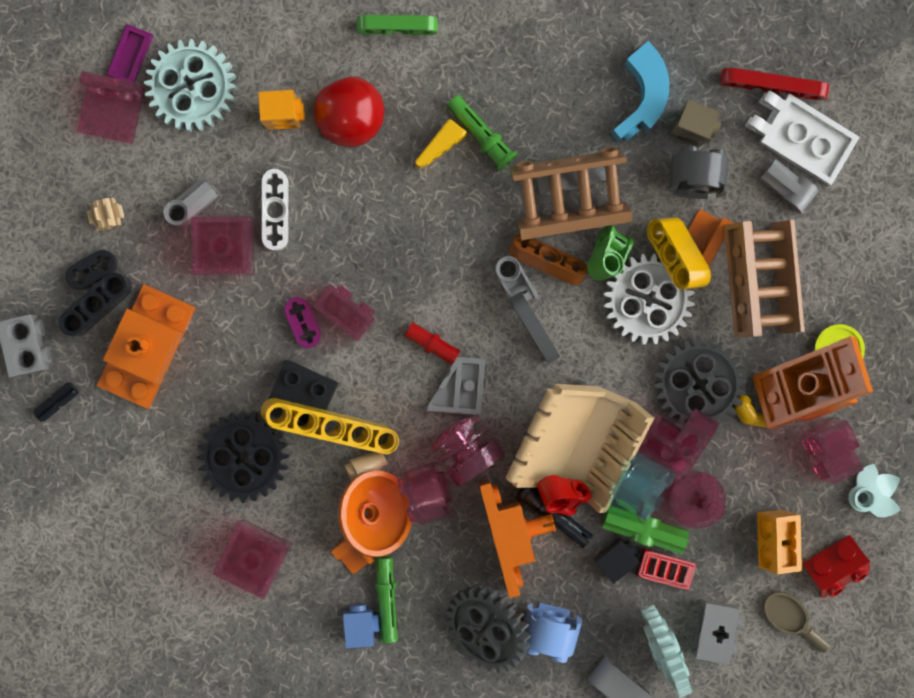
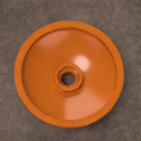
M368 471L356 476L346 486L341 496L338 510L339 525L345 540L354 550L367 556H384L392 553L403 544L412 525L413 507L406 487L397 477L385 471ZM365 509L367 510V516H366V518H365V515H364Z

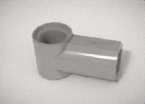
M776 159L771 162L759 178V180L782 197L781 201L784 204L787 202L794 207L793 211L798 214L804 211L819 191L808 179L796 176Z
M201 177L176 200L166 204L163 211L164 217L173 227L178 229L189 226L193 218L219 196ZM177 208H183L185 210L184 218L180 221H173V211Z

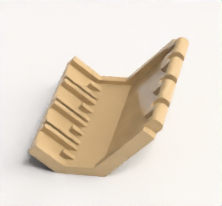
M555 384L553 389L548 388L539 405L542 411H536L527 431L529 435L524 437L516 454V458L519 460H513L505 478L516 488H534L542 478L550 475H558L559 477L573 480L578 479L585 483L591 491L592 498L588 503L598 513H607L654 417L636 402L602 387Z

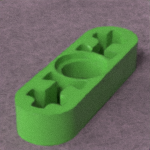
M419 15L357 16L356 32L359 34L392 35V32H403V35H435L438 33V18Z

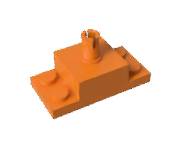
M143 284L133 308L126 309L103 361L107 362L97 386L146 409H150L196 307Z
M852 336L752 376L767 429H775L797 420H813L858 403L857 398L873 392L857 339Z
M489 479L478 481L509 598L520 596L519 587L524 586L518 566L535 562L530 542L532 537L556 532L552 514L527 521L526 518L524 519L518 500L497 505L502 503L497 484L491 485Z

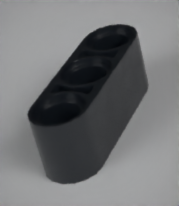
M115 272L104 276L60 316L58 324L61 332L69 336H82L86 334L129 296L132 291L130 279L125 275ZM120 279L123 287L119 293L115 294L111 286L114 280ZM98 297L102 305L99 311L94 312L91 309V301ZM74 316H77L80 320V327L76 331H73L70 327V320Z

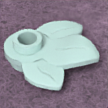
M875 464L863 467L857 474L856 486L849 492L848 501L850 506L859 512L870 511L877 517H888L900 511V508L890 497L896 490L900 478L891 474L878 475ZM861 493H865L867 496L864 503L858 501V496Z

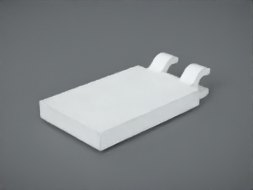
M768 91L767 94L764 93L758 103L771 109V114L767 121L754 115L753 118L750 117L745 127L762 135L758 142L759 144L828 186L832 185L860 137L791 94L786 95L782 99L772 91Z

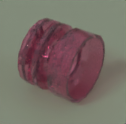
M478 414L454 423L443 431L429 447L433 453L445 447L447 451L437 459L439 462H444L450 458L454 460V463L446 472L457 487L483 472L505 454L495 438L481 442L479 439L487 431L486 425L475 431L472 429L481 420Z

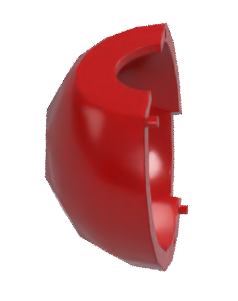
M351 76L340 79L322 89L315 98L313 113L316 126L324 138L336 145L352 148L364 145L376 136L383 124L385 108L382 96L373 84L361 77Z

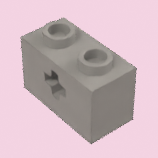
M706 599L701 600L691 653L696 659L730 665L731 657L734 658L737 651V642L734 641L735 633L742 624V614L739 613L740 609L732 604ZM720 626L724 632L716 637L713 634V630L718 631Z

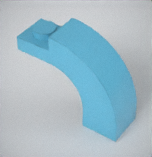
M649 41L633 53L624 63L640 85L641 101L638 109L611 133L617 142L623 138L626 141L630 140L640 131L637 127L638 125L647 133L660 118L667 104L669 96L667 68L661 55Z

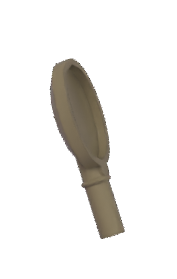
M776 591L770 593L765 598L764 611L774 627L786 634L796 635L801 633L803 637L807 638L823 653L830 648V644L813 630V627L808 625V613L796 597L786 592Z

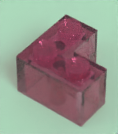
M696 408L682 429L657 414L638 451L682 479H685L712 439L720 423Z
M831 418L802 432L805 437L802 440L803 447L808 455L813 454L817 462L814 469L821 481L825 480L826 483L834 485L864 470L854 451L860 445L848 420Z

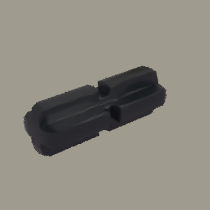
M66 383L52 394V398H47L33 410V414L40 422L46 421L60 410V406L66 405L78 395L77 388L72 383Z

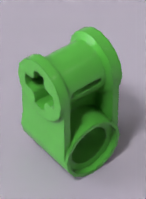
M613 225L605 226L596 239V245L588 261L587 270L589 275L594 280L602 281L620 274L623 271L627 256L633 247L634 240L629 236L624 237L615 231Z

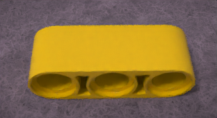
M677 217L652 219L647 227V235L674 285L680 290L707 286L711 279V271L683 221Z

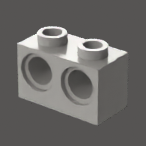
M25 315L0 321V342L9 378L49 370L48 363L52 362L51 353L48 347H44L42 336L45 335V327L42 320H38L37 315ZM24 324L28 329V334L22 340L18 335V329ZM28 352L34 355V363L30 367L24 361L25 355Z

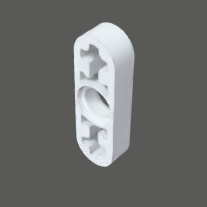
M278 169L268 170L262 178V242L272 251L282 250L288 243V178ZM273 175H277L279 180H283V184L277 187V194H283V199L278 197L267 199L268 193L273 195V187L268 184V180H272ZM275 202L280 203L283 206L282 215L278 218H271L268 215L269 205ZM267 221L272 223L283 222V227L277 226V233L283 236V239L277 242V246H273L272 241L267 239L268 236L273 235V226L267 227Z

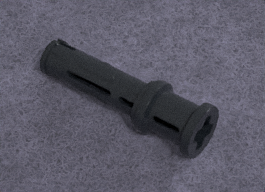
M537 487L521 488L516 494L515 499L518 501L522 500L531 507L536 516L541 517L542 515L552 514L555 526L581 548H584L590 542L587 540L588 538L592 539L593 534L572 517L547 512Z

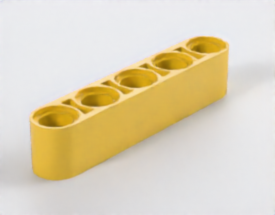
M277 398L268 399L261 406L260 413L262 418L275 429L381 454H390L399 445V437L396 432L381 423ZM281 407V416L275 420L270 419L271 410ZM303 414H309L308 423L298 426V418ZM335 420L336 426L334 430L325 432V425L329 421ZM356 427H362L361 435L358 438H352L353 430ZM384 433H388L387 441L379 445V437Z

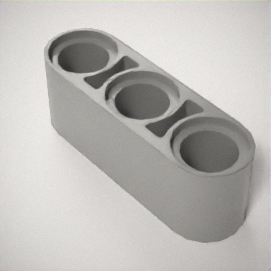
M606 656L587 678L608 698H654L651 692L641 684H636L630 678V675L620 667H615Z

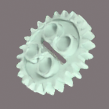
M190 39L187 47L181 40H178L177 49L168 44L169 53L167 54L159 50L158 53L161 60L151 59L152 64L156 67L155 70H146V73L152 77V80L144 81L147 87L152 88V90L145 93L146 97L154 99L149 106L152 109L159 108L155 115L158 118L166 116L164 122L168 126L175 121V128L177 130H181L185 124L189 132H192L194 125L200 131H203L205 122L214 127V117L223 121L224 119L220 112L222 110L230 112L231 110L226 103L227 101L235 102L236 100L229 92L237 90L236 85L230 83V81L236 79V75L234 73H227L232 68L231 63H223L226 56L223 53L216 56L217 49L215 46H211L207 50L205 41H201L199 46L196 47L193 39ZM196 61H202V70L192 73L190 70L191 65ZM213 73V77L206 78L208 74ZM171 74H177V83L167 86V77ZM189 80L194 82L193 86L195 89L192 91L187 88ZM211 85L216 86L215 95L205 98L203 95L205 88ZM171 93H177L173 98H169ZM186 98L191 99L190 108L180 111V101Z
M655 605L642 609L641 614L645 622L643 629L658 669L663 672L668 684L672 685L679 698L692 693L688 680L690 674L683 660V652L680 650L681 647L674 632L669 630L665 619L661 618Z

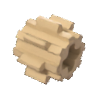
M104 198L89 203L91 210L86 212L89 224L95 225L96 231H105L122 226L120 219L125 218L122 205L116 204L114 198Z

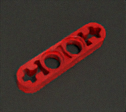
M723 68L720 78L722 86L748 90L759 88L763 89L762 92L772 91L775 94L785 92L795 97L819 101L828 99L830 84L822 81L738 68Z

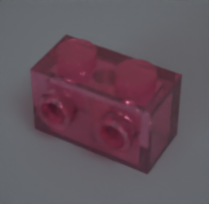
M330 284L313 307L360 342L377 320L372 316L375 311L364 302H361L358 306L350 299L353 294L339 284L335 288Z

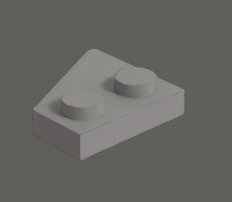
M457 357L427 406V411L481 415L485 359Z

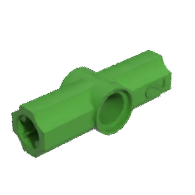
M610 505L602 520L601 527L608 531L628 536L630 540L646 546L653 547L655 545L682 554L686 549L689 540L688 530L663 523L661 519L643 515L641 512L636 514Z

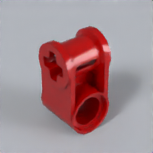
M550 475L542 478L536 486L549 513L572 516L576 513V508L581 503L588 502L592 498L588 486L578 479L573 480L559 477L558 475Z

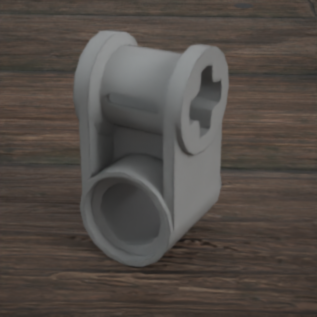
M507 256L496 262L494 272L507 300L525 290L526 293L523 296L527 301L539 298L535 287L528 276H526L517 259ZM505 261L511 262L515 268L514 274L509 278L504 277L500 273V266Z

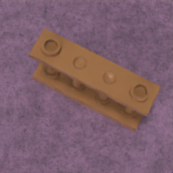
M607 147L601 149L599 153L539 163L523 161L517 163L515 167H509L513 181L521 180L525 217L522 220H516L521 240L633 222L631 209L626 202L623 203L619 198L616 164L627 163V158L623 151L616 147ZM605 166L608 203H606V206L595 207L592 205L588 169ZM577 171L581 207L576 211L567 212L564 210L560 174ZM549 176L553 212H551V215L539 216L536 213L532 178Z
M795 220L771 223V230L753 231L752 221L724 225L734 338L762 336V327L779 325L781 326V334L805 332ZM773 241L774 258L755 259L754 242ZM775 269L777 286L758 287L756 271ZM778 297L779 314L760 316L759 299Z

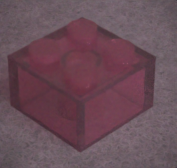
M249 216L191 217L193 275L254 276L253 219Z
M242 519L237 523L213 575L265 599L293 543Z

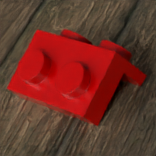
M848 535L802 563V566L819 589L820 596L825 598L827 596L835 597L845 589L844 586L852 581L857 583L866 578L870 570V561L851 535Z

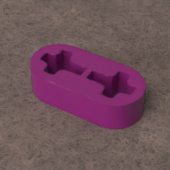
M291 298L286 303L284 310L295 339L300 346L313 348L321 341V331L312 309L303 298ZM297 302L298 305L305 306V310L302 311L304 321L300 322L296 314L291 315L290 310L294 308L293 303ZM303 324L307 325L309 331L316 332V335L312 337L313 342L310 344L307 340L302 341L301 336L304 335Z

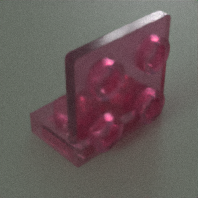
M81 71L79 83L86 87L77 131L82 134L132 144L145 90L135 82Z

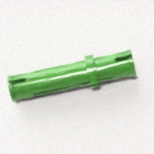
M379 556L375 558L377 582L374 583L378 594L380 642L394 643L398 641L395 603L397 582L394 581L393 556Z

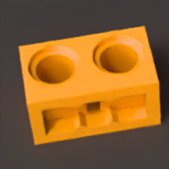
M293 90L258 92L260 121L267 130L301 128L300 120H305L304 103L301 102V98H297Z
M781 509L757 512L758 568L775 574L802 571L801 516Z

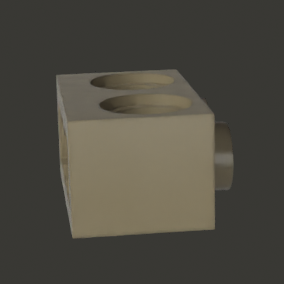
M688 100L679 109L669 135L700 148L704 143H709L712 138L716 137L721 126V122L717 121L720 112Z

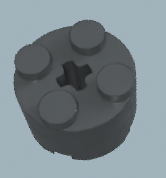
M695 146L681 147V152L672 156L669 192L673 193L674 190H677V196L696 199H708V194L716 193V198L725 196L729 163L726 151L723 149H711L708 152L698 151V147Z

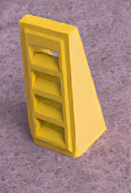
M448 119L416 159L415 166L419 170L425 168L467 136V132L453 120Z

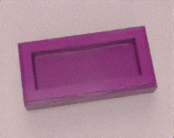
M126 24L105 76L133 87L154 35Z

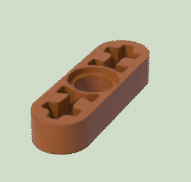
M518 234L513 238L509 247V253L513 258L572 285L581 284L588 272L586 263L581 259L534 238L521 240ZM543 256L551 258L554 263L545 260Z

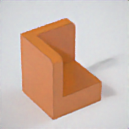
M345 539L331 550L337 560L341 559L352 574H355L365 565L371 564L375 560V556L363 555L354 550Z

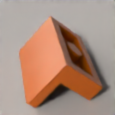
M699 210L688 232L707 265L710 266L725 239L724 225L732 224L733 222L724 217L719 220L707 212Z

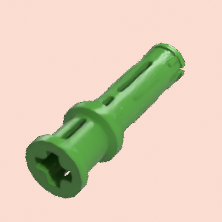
M460 95L454 97L447 104L446 107L481 144L480 148L483 154L487 153L498 165L497 169L499 171H502L518 156L515 151L512 152L504 144L500 134L493 133Z

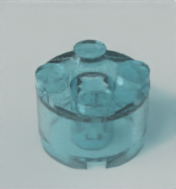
M638 453L630 461L634 467L630 468L628 472L624 470L614 488L612 494L614 499L612 501L637 517L648 520L652 512H657L662 506L665 498L661 495L665 488L668 489L672 485L676 474L648 456Z

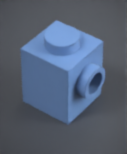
M366 604L350 605L349 610H345L343 613L346 649L374 646L375 632H380L379 615H373V608H366Z

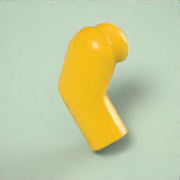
M747 395L738 396L743 404H734V409L740 421L747 425L767 428L763 413L755 412L750 397Z

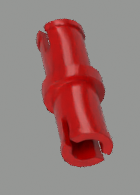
M413 321L404 335L405 338L425 348L424 352L428 354L431 352L450 365L454 363L460 353V349L440 339L439 334L435 332L433 335Z

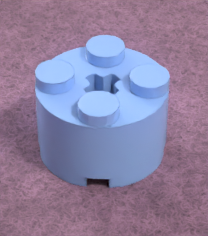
M533 603L528 604L523 622L529 624L524 631L531 634V637L527 640L531 646L526 651L530 655L542 653L549 655L554 661L567 662L568 657L574 654L582 619L578 615H576V619H573L569 616L570 611L564 608L539 603L538 608H533Z

